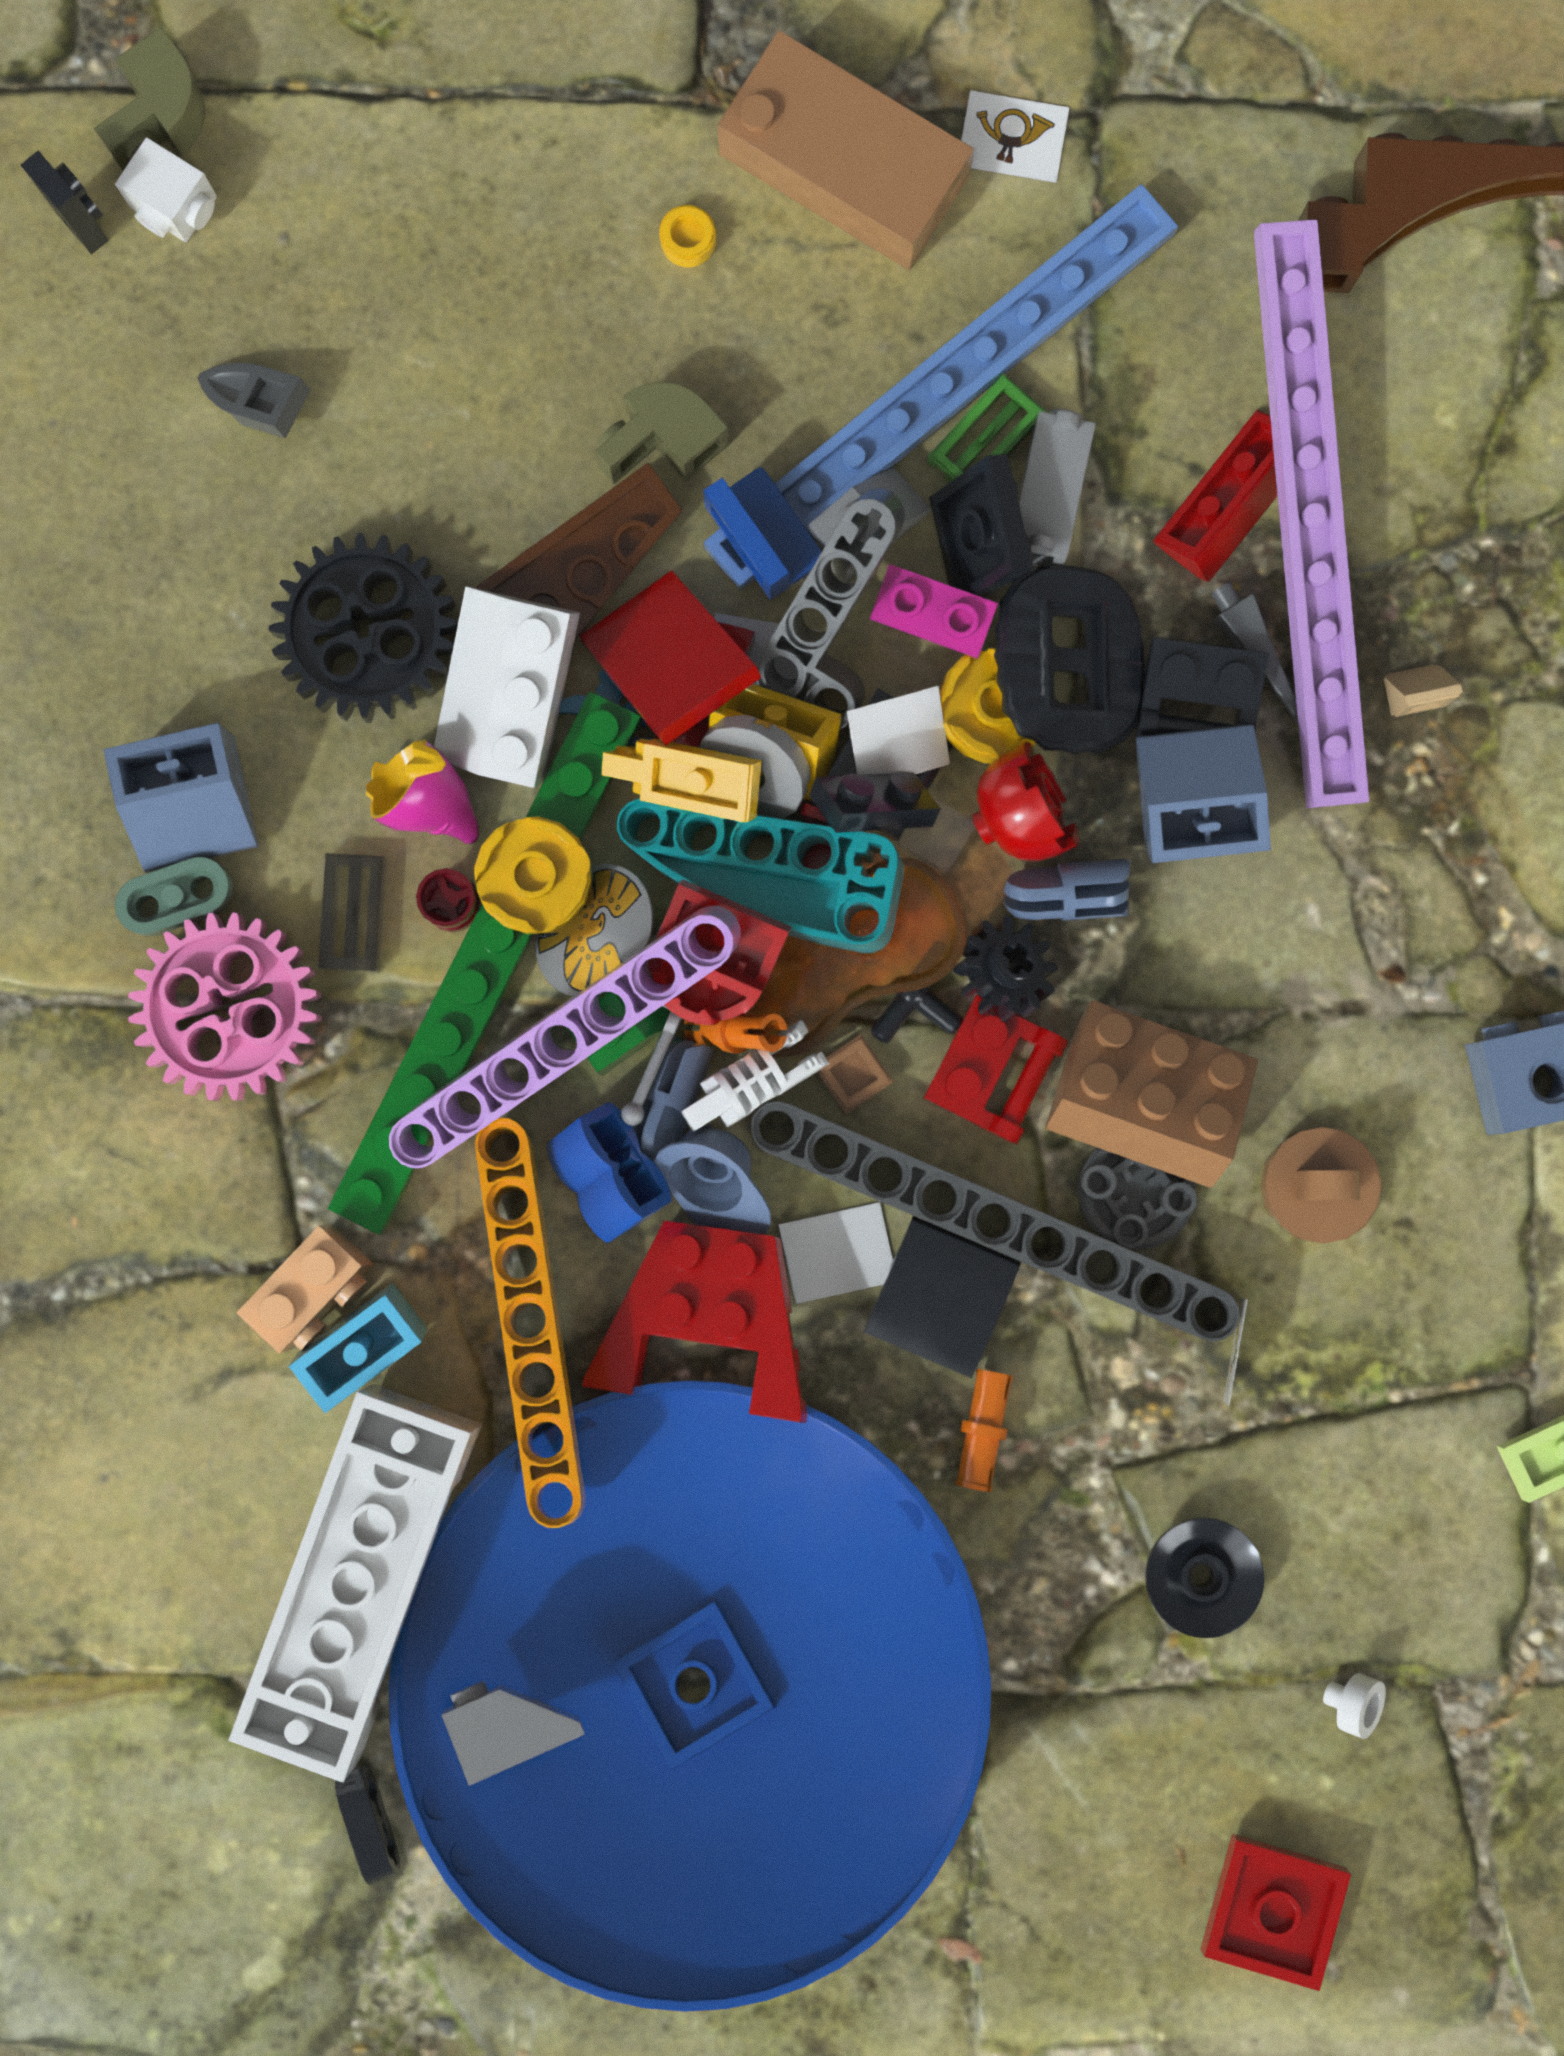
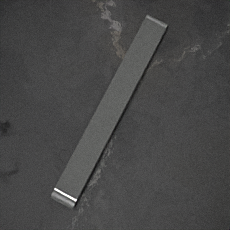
M779 1101L766 1103L752 1117L750 1126L752 1138L760 1149L770 1155L1195 1337L1209 1341L1224 1340L1238 1326L1240 1317L1238 1304L1233 1296L1223 1289L788 1103ZM772 1112H781L790 1117L794 1125V1133L788 1142L782 1145H772L762 1138L760 1124L766 1115ZM829 1134L841 1138L847 1147V1156L843 1164L832 1169L821 1166L815 1159L813 1152L817 1140ZM881 1157L890 1158L896 1162L901 1174L896 1187L885 1192L875 1189L868 1179L870 1165ZM939 1180L944 1181L950 1186L954 1199L948 1211L936 1215L925 1208L922 1194L929 1183ZM994 1203L1005 1211L1007 1224L1001 1234L989 1238L980 1232L976 1220L982 1207ZM1042 1227H1051L1060 1237L1059 1251L1048 1260L1037 1258L1031 1248L1033 1235ZM1104 1250L1113 1259V1273L1106 1281L1094 1283L1086 1274V1261L1095 1251ZM1158 1273L1167 1283V1295L1158 1305L1148 1306L1141 1298V1283L1150 1274ZM1213 1297L1221 1308L1220 1319L1213 1327L1202 1329L1195 1319L1196 1306L1204 1298Z

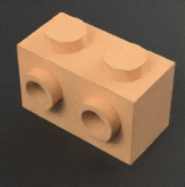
M332 1224L319 1225L236 1313L279 1354L292 1350L296 1346L303 1351L327 1327L322 1318L337 1303L344 1308L366 1286L368 1282L362 1276L374 1263Z

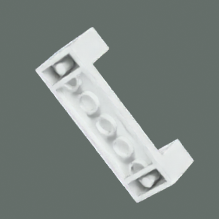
M375 1384L356 1392L228 1741L342 1783L346 1780L361 1759L381 1704L375 1701L450 1494L453 1487L463 1479L483 1423Z

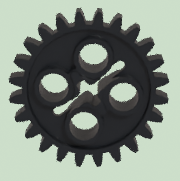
M363 533L357 534L354 549H347L342 540L337 536L334 537L333 541L334 554L327 557L320 548L314 546L312 547V552L316 561L315 565L310 568L297 560L293 563L296 571L301 576L298 583L289 580L280 581L279 584L290 598L289 601H275L271 603L273 610L284 617V621L269 625V631L274 637L286 641L273 648L272 653L278 660H292L281 671L282 675L289 682L302 678L296 692L304 700L318 692L315 706L321 712L325 713L337 702V713L342 720L348 721L354 708L359 707L362 718L366 723H371L375 707L381 706L390 719H394L396 715L395 702L401 699L412 710L417 708L413 695L417 688L430 695L435 693L432 684L427 679L431 673L448 676L449 671L439 660L440 655H452L454 643L445 639L444 635L457 632L458 623L456 619L444 617L443 615L456 608V604L452 596H437L444 590L447 584L441 574L427 578L432 565L426 556L411 564L413 551L409 544L404 543L392 554L391 542L386 535H382L379 538L374 549L370 548ZM382 582L397 584L396 595L391 601L385 604L371 602L372 591L377 585ZM329 598L342 600L341 610L335 618L327 621L317 619L316 612L318 606L323 601ZM406 611L414 612L411 619L405 621L397 619ZM369 618L373 623L369 626L370 635L366 638H360L357 634L361 630L360 621ZM403 635L414 638L412 651L407 656L400 659H393L387 656L388 645L394 638ZM319 637H333L322 646L316 645V640ZM344 652L357 653L358 663L351 673L342 676L333 674V662L338 655Z

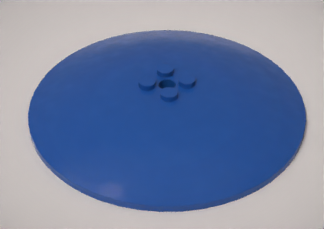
M678 1381L646 1384L634 1387L633 1395L610 1392L573 1406L586 1498L581 1516L573 1523L560 1528H547L538 1524L530 1515L526 1502L518 1440L507 1446L475 1476L456 1498L441 1520L391 1656L388 1687L389 1723L396 1771L406 1806L424 1848L445 1883L467 1911L494 1938L534 1968L570 1987L602 1999L645 2009L683 2012L720 2010L767 2001L808 1986L842 1968L873 1946L908 1913L932 1883L953 1849L973 1803L983 1769L990 1728L991 1676L988 1643L979 1603L965 1564L954 1542L924 1495L900 1468L880 1450L835 1418L806 1405L808 1414L806 1423L749 1414L753 1388L730 1383ZM545 1423L535 1430L532 1444L540 1456L549 1458L555 1456L561 1450L564 1437L561 1429L556 1424ZM554 1482L544 1489L541 1495V1504L548 1515L560 1518L570 1511L573 1497L566 1485ZM690 1667H698L704 1670L710 1679V1691L707 1697L699 1703H692L684 1699L678 1688L681 1674ZM484 1680L488 1690L503 1685L580 1717L585 1735L469 1786L442 1718V1713L444 1709L454 1706L450 1697L451 1694Z

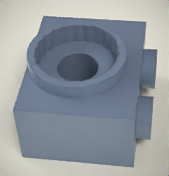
M1564 1011L1538 1016L1540 1028L1520 1033L1517 1021L1481 1029L1484 1041L1465 1045L1487 1135L1505 1134L1564 1120ZM1539 1066L1545 1068L1552 1078V1088L1546 1097L1541 1096L1533 1086V1075Z

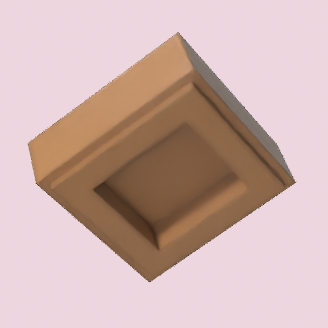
M861 1034L828 1056L826 1059L829 1065L816 1072L845 1115L894 1082Z

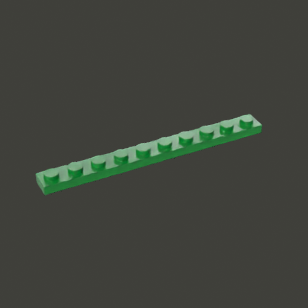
M589 691L526 817L540 816L559 822L582 841L613 780V777L602 775L603 752L612 751L618 745L629 747L643 721L642 717ZM481 904L327 1208L328 1210L378 1235L384 1234L416 1168L402 1165L394 1158L389 1148L391 1129L413 1107L466 1071L534 934H525L506 928L485 910L483 904ZM412 1124L414 1138L420 1144L428 1146L433 1136L431 1131L421 1124Z

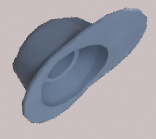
M707 1123L696 1131H692L690 1128L688 1133L681 1138L680 1142L671 1143L658 1151L654 1160L655 1165L663 1174L672 1195L696 1225L766 1235L771 1225V1210L763 1194L751 1179V1157L743 1141L732 1133L713 1128Z

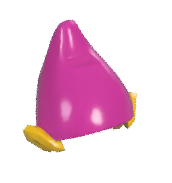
M419 739L413 741L408 747L396 754L386 765L375 761L371 769L372 780L366 784V796L371 799L370 812L373 819L396 831L450 835L459 839L464 844H474L478 840L479 825L464 782L446 756L427 740Z

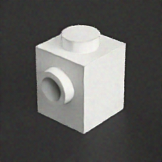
M147 137L115 183V186L129 207L136 211L135 218L144 227L163 238L169 232L185 243L188 242L195 230L202 229L208 223L214 211V201L217 198L203 172Z

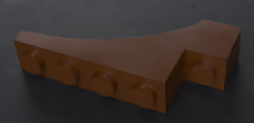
M1383 133L1376 137H1368L1354 161L1353 204L1348 203L1342 197H1322L1315 201H1308L1298 221L1317 220L1324 292L1350 293L1362 274L1363 269L1392 246L1421 229L1462 211L1505 200L1534 196H1564V141L1550 143L1546 146L1521 145L1515 139L1507 138L1497 139L1489 143L1464 142L1458 136H1440L1432 140L1407 139L1405 135L1400 133Z

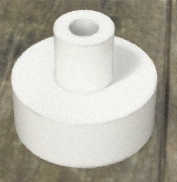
M1356 1673L1350 1678L1346 1686L1331 1681L1324 1692L1323 1702L1337 1709V1726L1340 1730L1361 1739H1366L1372 1734L1380 1720L1385 1703L1386 1689L1383 1682L1364 1674Z

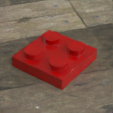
M1232 1834L1200 1948L1202 1954L1209 1959L1320 1991L1351 1873L1344 1866Z

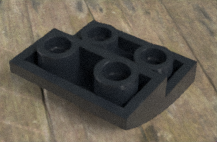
M912 1216L890 1265L887 1278L868 1317L864 1332L972 1378L1020 1267V1261Z

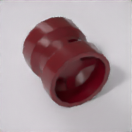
M448 868L434 870L426 875L419 884L416 894L417 907L423 917L440 930L451 933L464 931L469 928L482 904L475 885L459 871Z

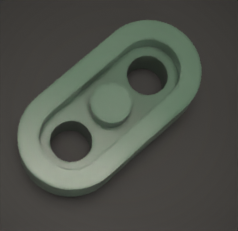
M205 857L190 858L126 882L116 896V915L120 923L128 930L142 936H157L166 931L183 927L184 920L190 919L197 922L206 919L208 913L217 915L222 912L232 899L233 881L229 872L219 863ZM204 879H211L213 883L212 894L207 898L200 899L196 894L198 883ZM155 898L159 905L158 911L153 917L145 918L142 914V905L147 899Z

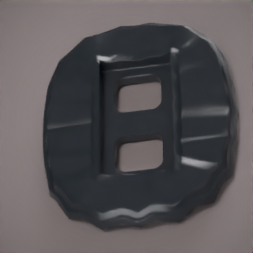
M1077 566L1038 567L1013 580L1009 589L999 601L1000 616L995 629L997 644L994 658L998 667L996 683L1002 693V712L1012 720L1018 736L1033 740L1044 751H1066L1072 754L1083 752L1101 754L1115 745L1125 742L1139 719L1144 683V649L1141 625L1131 597L1112 577L1096 570ZM1053 617L1081 619L1085 625V647L1080 649L1056 646L1052 636ZM1055 672L1080 673L1086 678V704L1060 703L1056 700L1054 696Z

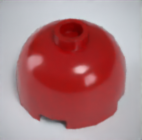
M1026 741L994 760L980 777L976 792L980 811L974 813L972 818L980 837L987 845L996 841L999 847L1009 856L1021 861H1043L1078 846L1080 838L1075 823L1066 827L1061 816L1064 811L1061 803L1066 802L1067 799L1054 773L1041 753L1033 757L1030 756L1032 752L1031 744L1029 741Z

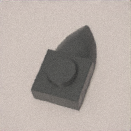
M250 363L223 364L203 371L197 377L206 396L218 408L231 414L241 425L282 438L287 437L311 391L301 377Z

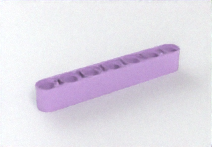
M707 906L696 911L420 1102L391 1129L389 1148L394 1158L402 1165L410 1168H423L432 1164L720 967L731 956L740 941L741 931L737 918L728 909L720 906ZM710 923L717 926L724 936V948L718 951L704 949L696 939L695 930L697 925ZM662 958L667 960L675 972L674 982L671 984L655 982L647 971L648 959ZM613 992L619 995L625 1004V1016L612 1017L607 1015L599 1004L600 993ZM563 1025L568 1027L577 1039L576 1049L565 1050L555 1044L551 1033L552 1026ZM506 1058L517 1059L526 1066L529 1073L528 1082H517L507 1075L504 1067ZM467 1091L472 1093L480 1102L481 1114H470L462 1109L458 1102V1092ZM412 1124L426 1126L433 1135L434 1146L420 1144L412 1134Z

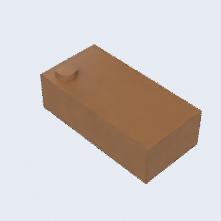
M780 30L777 31L717 124L719 155L909 271L967 182L974 148Z

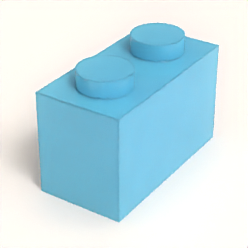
M391 1283L315 1339L306 1349L300 1350L288 1367L322 1411L327 1413L419 1345L428 1328L394 1283Z

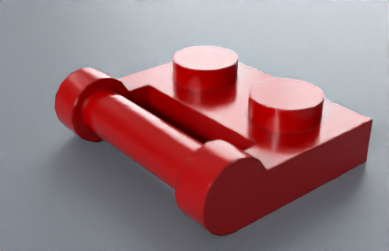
M976 995L923 1099L1011 1144L1018 1145L1025 1131L1020 1126L1055 1056L1062 1057L1069 1041L1018 1015H1015L1007 1022H1002L997 1006L981 1015L978 1012L981 997ZM1020 1038L1033 1045L1034 1048L1000 1116L985 1110L984 1107Z

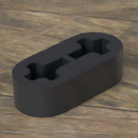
M367 1765L355 1768L343 1783L335 1780V1790L360 1872L365 1882L371 1885L399 1875L401 1870L400 1857L381 1794L371 1769Z

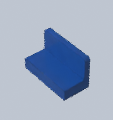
M759 467L730 487L722 477L703 490L705 508L770 600L810 573L822 551L764 468Z

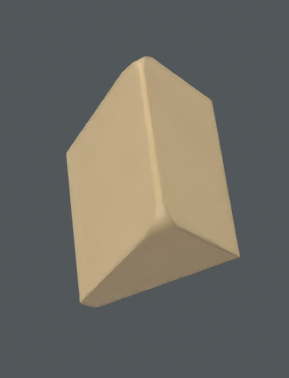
M1429 665L1385 675L1383 679L1391 716L1395 715V717L1446 707L1463 693L1461 683L1439 665Z

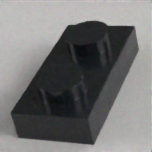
M38 150L20 165L55 213L91 255L109 241L96 223L103 214L86 194L87 191L63 162L54 169Z
M898 771L890 774H846L844 776L816 777L809 794L812 801L836 833L933 827L941 810L923 786L921 780L913 772Z

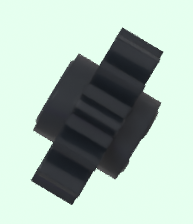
M1004 916L995 925L991 924L988 920H984L971 931V935L958 944L957 950L966 958L953 968V972L960 976L969 977L970 982L962 989L961 995L969 997L977 993L981 997L978 1005V1012L981 1015L997 1006L1002 1022H1007L1018 1013L1026 1018L1041 1007L1040 1002L1054 993V987L1045 979L1058 970V965L1050 961H1043L1041 955L1049 949L1050 943L1048 941H1041L1034 945L1030 940L1033 934V925L1030 923L1026 924L1018 932H1014L1013 923L1009 916Z

